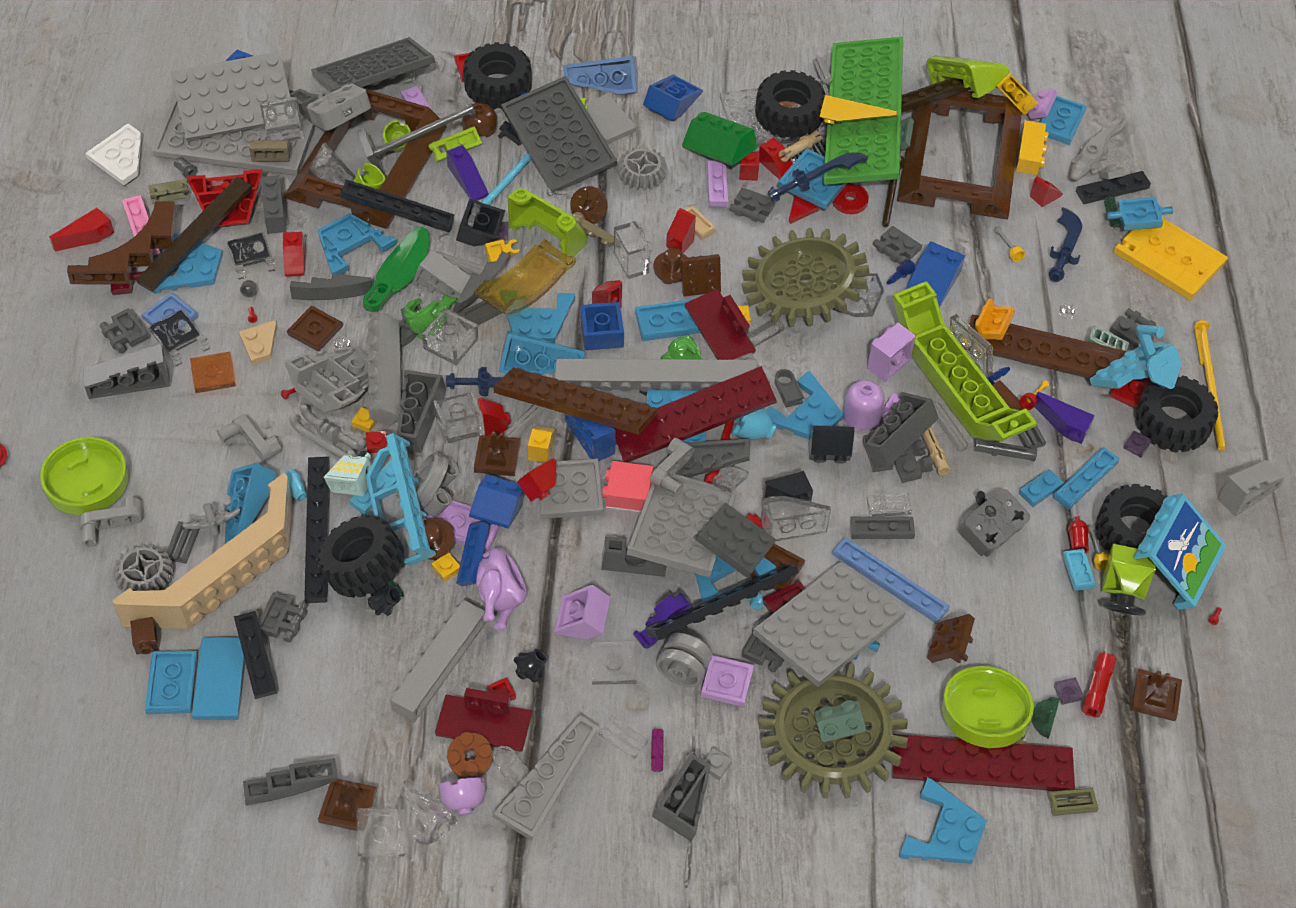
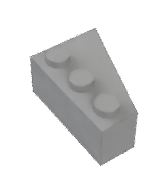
M431 250L419 265L412 285L418 286L420 284L427 288V292L433 293L435 291L439 294H446L448 297H457L459 299L470 275L463 272L457 265L450 263L441 254Z

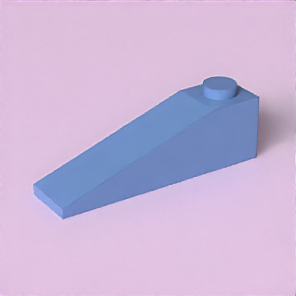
M636 56L563 65L564 76L568 78L572 85L615 94L637 92L638 69Z

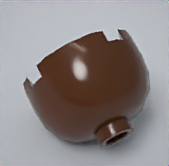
M485 103L472 104L476 113L473 115L470 113L462 117L463 131L475 126L479 137L485 135L486 138L490 137L496 132L498 127L497 115L494 109Z

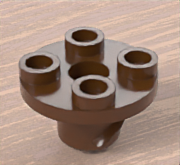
M585 186L578 189L570 201L571 214L580 212L584 215L585 220L590 223L599 222L605 216L608 209L605 194L593 186Z
M667 249L654 260L653 270L655 275L664 284L669 285L681 282V258L688 257L679 249Z
M429 518L423 522L429 547L435 551L436 555L428 559L436 561L452 550L456 537L452 527L445 520Z

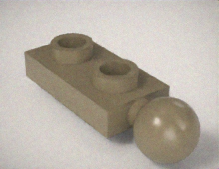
M575 212L571 215L586 229V234L593 238L596 235L601 237L600 242L609 247L611 244L618 246L621 240L585 220L582 213Z

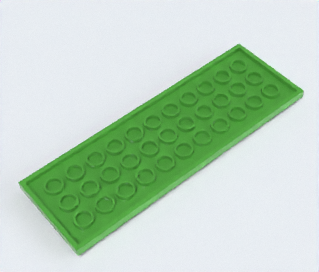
M903 36L833 43L832 81L830 82L829 96L897 111L898 116L834 122V125L827 123L825 163L840 155L852 152L863 153L868 156V160L854 165L850 170L846 167H836L824 173L825 185L900 179Z

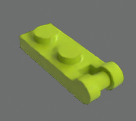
M474 126L433 142L428 147L430 151H433L435 155L434 160L437 163L447 158L446 152L441 153L439 149L441 146L444 147L445 151L461 145L466 150L481 145L482 141Z

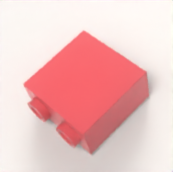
M612 461L611 469L607 468L605 480L608 481V486L604 485L602 498H606V508L641 512L652 484L650 477L653 473V466Z

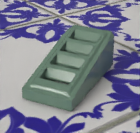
M1093 325L1088 342L1116 349L1118 346H1121V350L1127 352L1129 342Z

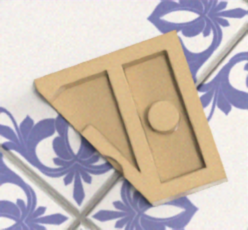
M275 320L239 331L240 338L252 365L272 358V347L275 341L274 335L275 330H277Z

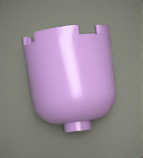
M865 380L851 385L846 394L842 411L844 413V421L849 427H854L855 430L861 431V429L868 428L873 430L879 426L884 408V393L876 383Z

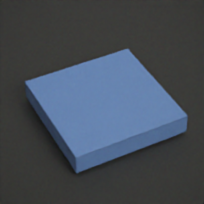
M172 292L141 314L143 320L151 326L171 317L180 310L191 322L198 318V313ZM184 321L178 322V330H182L188 324Z

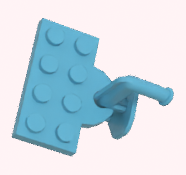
M1151 325L1137 326L1136 334L1140 342L1139 347L1126 352L1122 358L1112 361L1111 365L1107 368L1097 371L1096 375L1090 378L1092 386L1119 389L1133 379L1150 377L1151 381L1158 386L1173 389L1181 367L1179 353L1173 344L1153 343L1150 336L1156 335L1157 338H1161L1165 333V328L1163 326Z

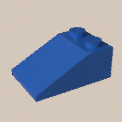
M673 74L649 85L643 105L647 106L652 112L662 114L667 120H675L686 112L702 94L703 90Z
M930 241L906 289L927 281L937 294L936 298L940 308L962 271L965 255Z

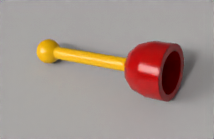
M1045 380L1034 393L1024 394L1019 400L1020 406L1027 410L1033 409L1037 404L1036 396L1038 391L1041 392L1044 388H1048L1049 382Z

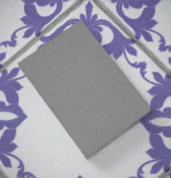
M609 94L586 103V106H589V115L607 144L637 131V126Z

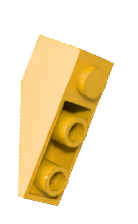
M1011 73L996 85L1024 115L1038 104L1029 91Z

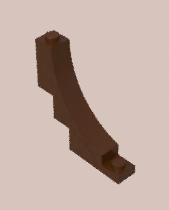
M155 201L153 212L146 225L125 244L109 252L89 257L88 265H68L67 273L70 284H130L132 266H150L153 262L154 249H166L175 240L177 221L175 201Z

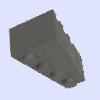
M162 343L83 368L84 387L88 399L170 387L169 370Z
M404 370L397 435L409 441L410 446L406 447L407 451L421 453L446 393V388L442 375Z
M901 392L899 395L900 400L894 402L891 407L892 412L889 415H885L882 420L883 425L876 428L866 443L874 464L884 467L892 465L899 456L939 419L932 399Z

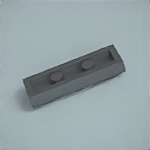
M913 517L850 518L851 539H914L915 537Z

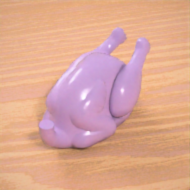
M493 548L483 553L484 559L479 563L476 583L479 596L485 603L483 620L485 622L494 621V610L499 611L500 615L497 623L494 625V629L500 631L506 628L505 623L510 614L525 601L528 591L515 561L504 549Z

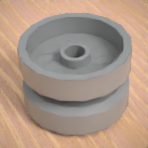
M673 633L668 637L664 650L657 659L656 667L671 682L681 686L696 687L701 683L705 669L708 668L713 654L710 648L698 638L684 633Z

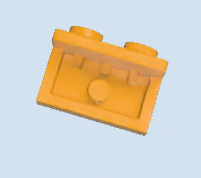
M989 298L975 322V329L978 331L980 339L1002 340L1015 314L1014 307L995 306L993 299Z

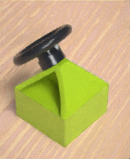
M1117 544L1112 545L1103 573L1102 592L1118 596L1117 603L1104 602L1102 604L1103 608L1137 616H1144L1146 614L1144 609L1135 607L1134 602L1135 599L1145 600L1156 565L1149 557L1135 559L1134 556L1138 550L1137 548Z

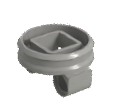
M438 453L430 454L414 475L419 483L415 484L420 508L423 507V511L432 516H439L451 503L449 493L440 487H447L459 474L458 466L451 460L440 457Z

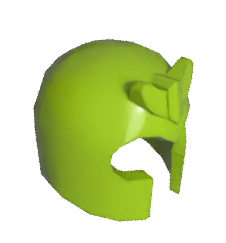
M399 120L391 121L383 130V140L386 144L412 132L408 125L399 123ZM407 143L395 147L391 151L401 152Z
M364 163L362 170L367 171L368 174L360 175V168H358L354 182L379 190L385 180V175L377 166L371 163Z

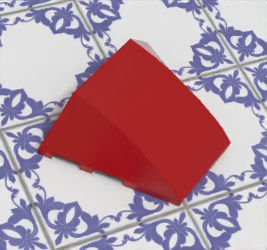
M262 169L243 171L241 175L206 178L205 175L186 177L202 211L236 177L251 184L252 190L216 227L249 224Z

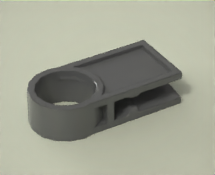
M788 369L777 371L774 384L785 408L802 404L804 396L793 372ZM788 377L791 382L782 383L778 378Z

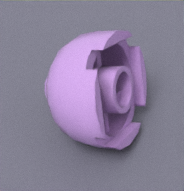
M484 778L459 779L453 782L452 785H450V781L438 785L442 803L449 810L458 811V815L471 814L472 809L480 806L485 797Z

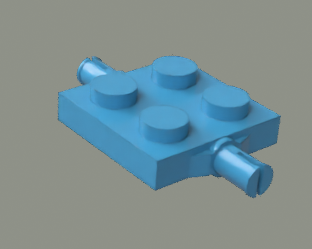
M1156 197L1118 200L1119 211L1107 212L1108 220L1120 219L1124 231L1158 228L1163 225L1162 215L1173 214L1172 206L1161 207L1157 203Z

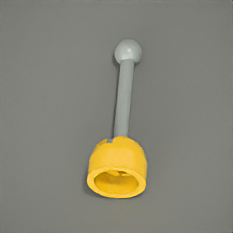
M997 226L995 233L999 234L1010 247V258L1013 262L1021 261L1026 255L1024 249L1017 245L1013 246L1003 234L1002 228Z
M1090 524L1088 525L1089 533L1097 551L1093 559L1096 569L1104 570L1109 555L1106 552H1101L1094 533L1095 527Z

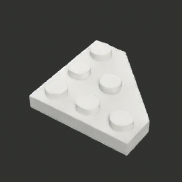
M126 124L86 152V157L122 185H125L138 176L141 133L130 124Z

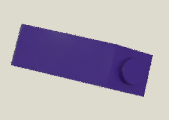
M461 145L446 151L447 167L469 199L478 201L487 197L489 193L472 157L465 147Z
M1038 391L1035 408L1062 436L1082 444L1095 415Z

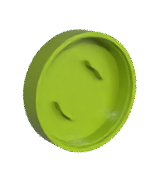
M81 437L61 444L47 456L40 472L41 485L48 501L56 509L72 515H81L86 512L110 507L122 496L129 479L128 468L122 452L113 443L96 437Z
M989 666L970 667L956 673L947 683L942 700L943 718L950 730L962 740L985 748L1005 747L1020 740L1030 726L1034 710L1032 696L1021 680L1005 670Z

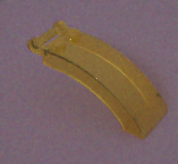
M543 240L538 246L534 245L509 271L493 280L488 281L485 279L473 293L506 315L517 313L545 295L567 270L575 265L576 258L567 256L553 247L549 241ZM547 251L548 253L552 254L553 256H555L563 262H558L557 260H555L554 258H552L544 252Z

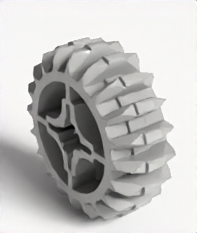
M640 146L639 149L632 148L631 151L627 150L625 154H622L621 159L618 161L617 172L620 180L624 182V185L629 184V188L635 187L636 190L642 188L644 191L646 188L652 190L653 186L658 187L660 183H663L667 175V164L665 157L661 156L660 152L656 153L655 149L649 150L648 147L642 149Z
M145 543L141 548L135 545L134 550L127 548V554L121 553V559L116 560V566L113 567L114 580L117 583V587L123 592L129 588L133 591L166 589V583H171V576L173 575V564L169 555L166 552L164 553L161 547L156 549L154 544L149 548Z

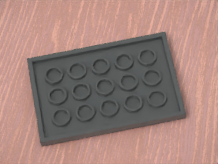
M408 37L313 68L311 71L313 77L327 90L333 92L347 84H355L360 88L367 85H376L382 80H390L400 74L412 73L414 69L427 68L430 64L435 63V59L430 52Z
M566 76L501 104L502 111L552 194L617 165L616 157Z

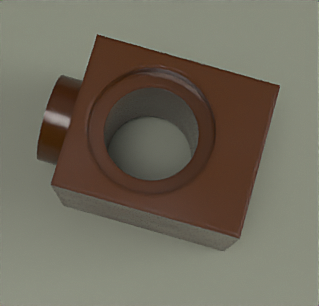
M153 617L130 621L132 644L136 655L159 651L157 629Z

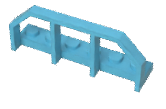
M392 433L386 436L387 447L378 451L366 475L374 515L384 519L380 500L399 492L401 498L400 507L405 517L389 525L393 531L402 527H406L410 537L409 546L418 554L407 559L404 558L403 563L412 566L435 556L436 553L430 549L423 518L427 517V515L420 509L415 484L419 483V481L412 475L406 447L410 446V443ZM391 455V468L395 473L397 482L378 491L375 479L386 457Z

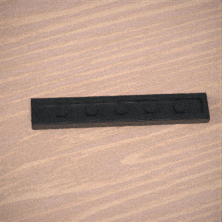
M345 179L340 198L449 233L455 215Z

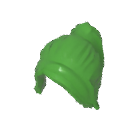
M443 294V298L438 304L437 301H433L417 312L415 307L420 304L421 299L416 298L409 301L404 309L407 326L414 333L418 334V338L421 340L426 339L439 329L445 319L447 310L452 304L457 302L458 298L448 297L446 294Z
M685 334L673 340L668 346V351L661 356V359L703 360L700 349L693 338Z

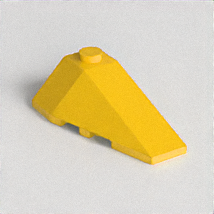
M827 95L824 97L820 113L824 123L833 125L834 122L898 116L897 111Z

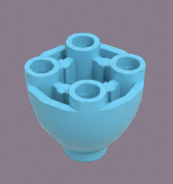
M763 408L735 419L738 423L734 425L731 434L749 440L770 439L776 429V425L772 423L768 412Z

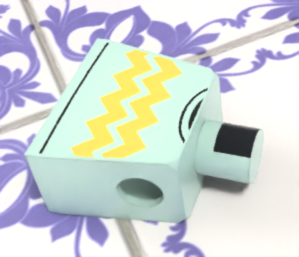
M360 451L358 456H343L324 476L330 491L333 493L364 496L368 489L366 475L371 467L369 461L371 455L366 451Z

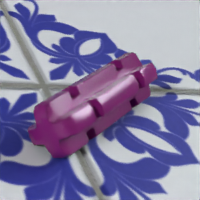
M653 729L651 739V770L653 772L663 771L664 731L662 729Z

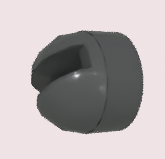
M251 280L244 281L240 287V292L245 297H253L257 291V285Z

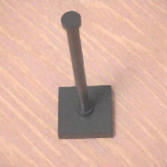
M470 103L468 107L379 147H374L364 128L357 132L369 162L377 166L387 177L379 158L382 153L470 113L473 115L476 112L472 103Z

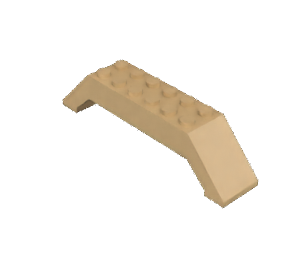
M283 473L268 484L270 498L268 511L265 515L168 588L155 591H133L129 588L112 600L120 624L123 627H131L130 621L153 617L156 628L188 629L192 625L199 623L210 611L216 610L227 598L233 597L244 585L251 583L261 572L268 570L275 561L282 559L289 551L292 495L288 476Z

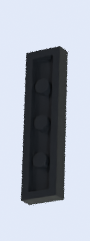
M1139 171L1109 180L1106 179L1077 186L1075 192L1084 205L1149 189L1151 183L1145 173Z
M256 611L234 616L254 698L259 699L277 694Z

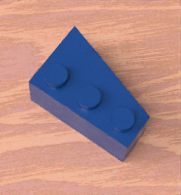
M564 413L565 422L590 459H598L599 462L615 454V445L617 443L615 439L616 430L613 427Z

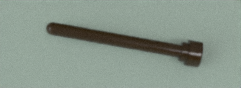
M901 155L900 170L903 168L905 161L904 157H902ZM897 179L890 180L882 221L883 227H888L890 224Z

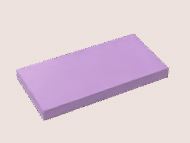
M451 500V503L439 516H432L426 513L427 517L423 518V521L429 518L445 520L454 531L455 543L464 546L469 525L484 522L469 517L472 506ZM487 523L489 524L488 537L483 552L490 550L501 526Z

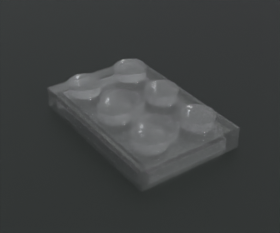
M957 314L951 316L949 327L951 333L985 377L992 376L993 346Z

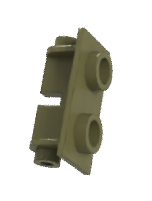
M186 179L148 185L152 204H155V201H172L190 197Z

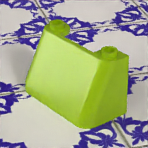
M936 55L928 58L926 62L931 85L950 78L963 79L964 87H970L974 91L972 97L979 98L998 88L996 85L1009 74V68L998 62Z
M524 188L516 189L507 196L509 228L517 231L519 227L523 226L530 230L536 225L561 240L559 242V248L562 249L561 259L569 262L586 246L587 234L573 216Z

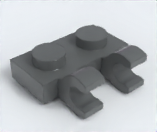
M924 440L914 443L894 461V466L902 483L921 479L922 473L933 470L931 465L934 462L930 456L923 458L919 462L915 459V456L926 454L924 449L927 446Z

